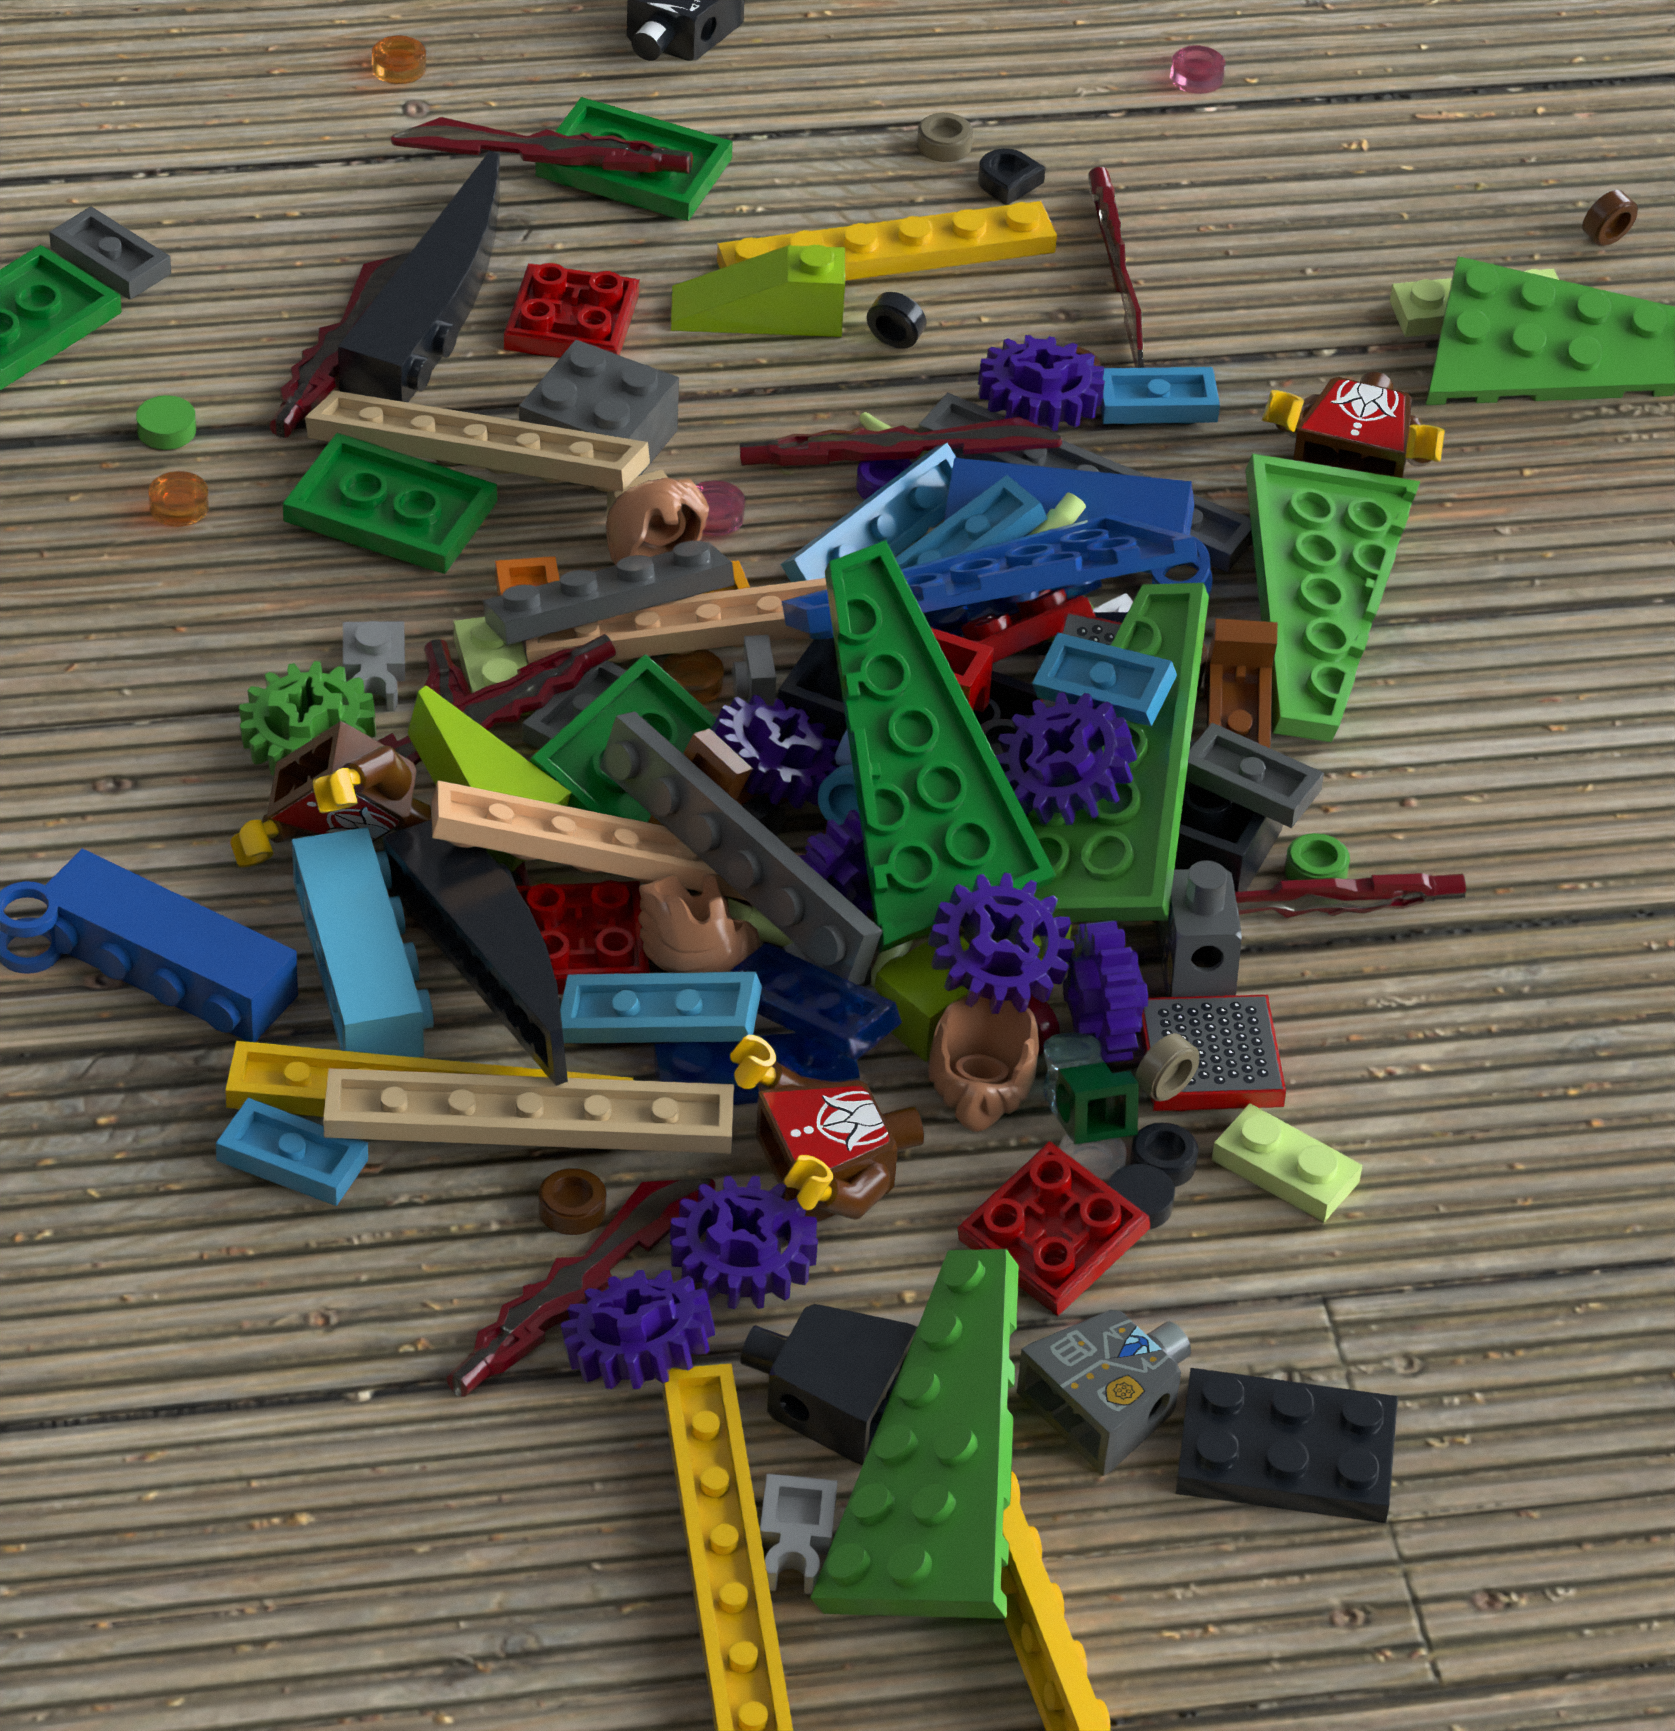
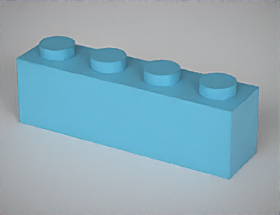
M368 827L292 839L293 883L340 1050L406 1057L424 1056L423 1029L433 1028L434 1025L432 1004L428 990H417L414 981H419L418 958L413 942L402 943L400 935H404L406 930L404 912L400 897H389L387 889L392 888V878L386 852H375Z

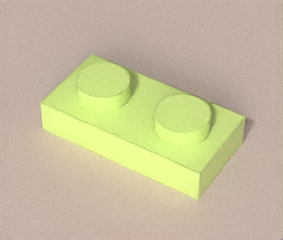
M485 616L453 621L454 642L462 672L471 693L486 686L506 681L518 674L517 669L528 665L522 641L507 645L486 623ZM533 690L517 699L537 696V694ZM509 703L475 709L474 716L476 722L484 721L490 714ZM536 710L522 713L521 716L532 715Z
M1249 1104L1214 1142L1212 1161L1322 1222H1325L1358 1185L1362 1171V1164L1252 1104Z

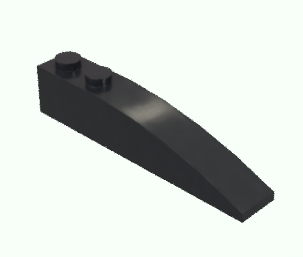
M492 151L487 153L339 344V391L408 403L417 391L422 392L426 388L432 370L441 358H447L451 355L456 345L458 333L473 309L487 274L492 254L500 200L499 153Z
M432 819L382 836L384 851L387 854L391 870L392 888L390 891L395 896L400 897L402 905L555 1086L568 1082L557 982L544 939L528 905L516 889L514 879L508 867L504 863L497 864L486 848L476 846L463 848L455 846L446 840L432 838Z

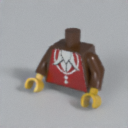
M1369 372L1362 376L1360 382L1342 377L1332 378L1321 394H1312L1305 399L1284 391H1270L1261 421L1274 423L1278 429L1292 438H1296L1293 456L1295 461L1398 478L1404 477L1406 459L1411 465L1417 467L1426 466L1432 460L1434 462H1441L1445 430L1435 426L1424 425L1420 418L1411 415L1412 397L1407 392L1394 390L1392 381L1385 374Z
M342 721L338 722L276 762L267 814L263 816L262 821L256 819L246 822L239 833L230 839V845L238 866L242 868L250 867L268 860L274 854L269 839L275 843H280L301 831L321 835L368 827L372 842L392 830L399 831L429 821L431 818L430 805L413 798L417 773L414 763L398 754L392 747L379 743Z
M755 1035L745 1036L730 1053L731 1061L739 1064L734 1071V1078L738 1086L743 1089H752L757 1084L760 1090L758 1092L756 1138L778 1184L786 1185V1201L797 1198V1202L806 1210L805 1216L816 1217L817 1222L836 1214L852 1220L860 1219L885 1194H888L894 1188L897 1152L920 1146L924 1143L923 1125L916 1108L911 1106L882 1114L868 1085L862 1081L830 1082L800 1076L776 1062L773 1048L765 1040Z

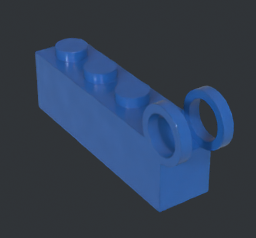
M954 458L944 521L1004 476L1008 475L1041 502L1046 515L1050 509H1055L1066 493L1069 492L1081 499L1086 505L1085 510L1074 523L1107 514H1114L1190 535L1194 512L1192 481ZM1196 537L1198 561L1142 571L1152 575V584L1204 582L1209 597L1212 592L1213 580L1210 570L1209 552L1206 546ZM1181 565L1193 567L1198 571L1192 578L1185 581H1174L1165 576L1170 569Z
M83 848L46 885L24 881L8 885L0 891V962L11 971L24 974L38 973L53 966L59 960L61 954H69L100 969L109 978L122 980L153 995L158 1001L167 1006L180 1008L208 1022L214 1029L224 1033L229 1032L247 1042H256L298 997L296 950ZM20 898H35L47 905V911L39 918L29 917L13 920L4 913V909L9 903ZM42 935L51 942L50 947L43 954L29 958L16 956L7 949L8 944L15 937L29 938Z

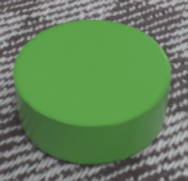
M170 395L153 397L142 403L136 412L138 437L144 444L160 450L180 448L188 444L196 434L195 409L183 398Z
M1319 833L1305 834L1290 843L1285 861V874L1288 880L1347 879L1350 854L1345 845L1334 837Z

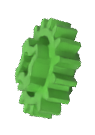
M318 661L313 662L309 672L300 673L299 668L295 663L288 664V676L283 678L272 672L266 673V688L250 686L247 690L249 703L240 704L239 706L241 719L239 725L243 747L250 749L252 762L255 765L269 760L270 774L273 776L276 762L340 721L371 738L376 737L377 733L372 693H365L363 680L357 677L346 682L345 668L342 666L333 669L330 674L322 673L321 662Z

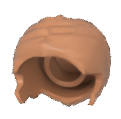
M668 477L648 480L637 486L630 487L617 497L608 511L606 521L610 558L615 565H617L619 560L628 556L644 555L651 557L673 551V548L682 542L700 541L703 534L702 530L706 526L709 506L691 479L675 480Z
M707 874L703 876V893L697 896L690 895L675 875L664 876L652 883L640 886V909L642 910L638 916V920L642 925L640 938L644 942L643 950L645 955L658 967L671 973L754 972L756 970L760 957V940L757 928L747 921L735 919L731 916L728 899L721 895L717 875Z
M966 996L961 999L954 1000L947 1006L937 1024L930 1051L928 1073L929 1081L934 1083V1088L943 1097V1102L949 1108H955V1116L961 1124L973 1132H979L994 1124L1004 1112L1010 1114L1017 1110L1021 1101L1026 1100L1036 1075L1039 1051L1038 1027L1033 1012L1027 1008L1025 1012L1019 1013L1011 1000L1003 1002L999 1014H992L989 999L980 997L976 1004L969 1007L965 1005Z

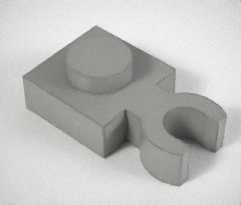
M404 621L343 622V667L345 668L346 682L360 677L364 683L365 693L380 695L386 699V711H395L397 708V681H405Z
M776 1474L766 1475L760 1535L763 1549H770L765 1557L770 1590H776L780 1572L786 1569H795L804 1575V1594H812L819 1577L820 1560L818 1554L827 1555L831 1547L837 1480Z

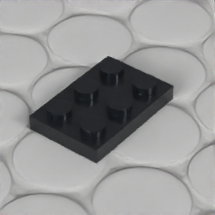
M1190 1368L1175 1494L1386 1523L1390 1505L1398 1396Z

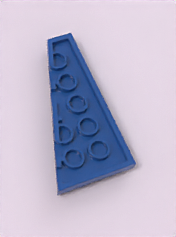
M1107 514L901 569L922 612L925 613L1002 598L1003 602L1006 603L1028 601L1037 598L1041 590L1057 587H1079L1090 584L1094 580L1198 561V554L1194 536L1114 514ZM827 589L782 601L785 624L787 626L809 633L811 639L834 637Z

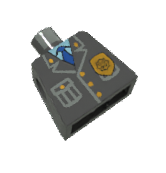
M1213 861L1197 862L1188 870H1174L1168 920L1157 921L1155 929L1166 997L1236 995L1242 937L1232 873ZM1203 946H1206L1204 964H1209V968L1198 967L1191 961L1193 953Z
M1109 1310L1021 1349L1016 1393L1102 1476H1105L1172 1415L1176 1408L1181 1377L1178 1364L1190 1356L1191 1346L1183 1330L1173 1322L1167 1321L1148 1334H1145L1122 1311Z

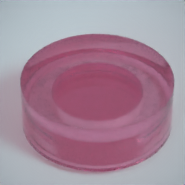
M1201 45L1187 46L1178 50L1173 55L1170 77L1175 86L1186 92L1196 94L1210 93L1222 86L1226 62L1219 52L1210 47Z
M717 480L696 484L709 506L706 526L702 530L703 534L711 536L726 535L734 532L743 524L745 497L739 488L728 482Z

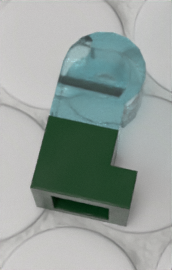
M1071 1032L1057 1034L1047 1039L1043 1046L1048 1067L1043 1083V1094L1049 1103L1050 1109L1073 1144L1077 1145L1138 1135L1139 1082L1131 1071L1112 1073L1101 1058L1100 1041L1093 1036Z

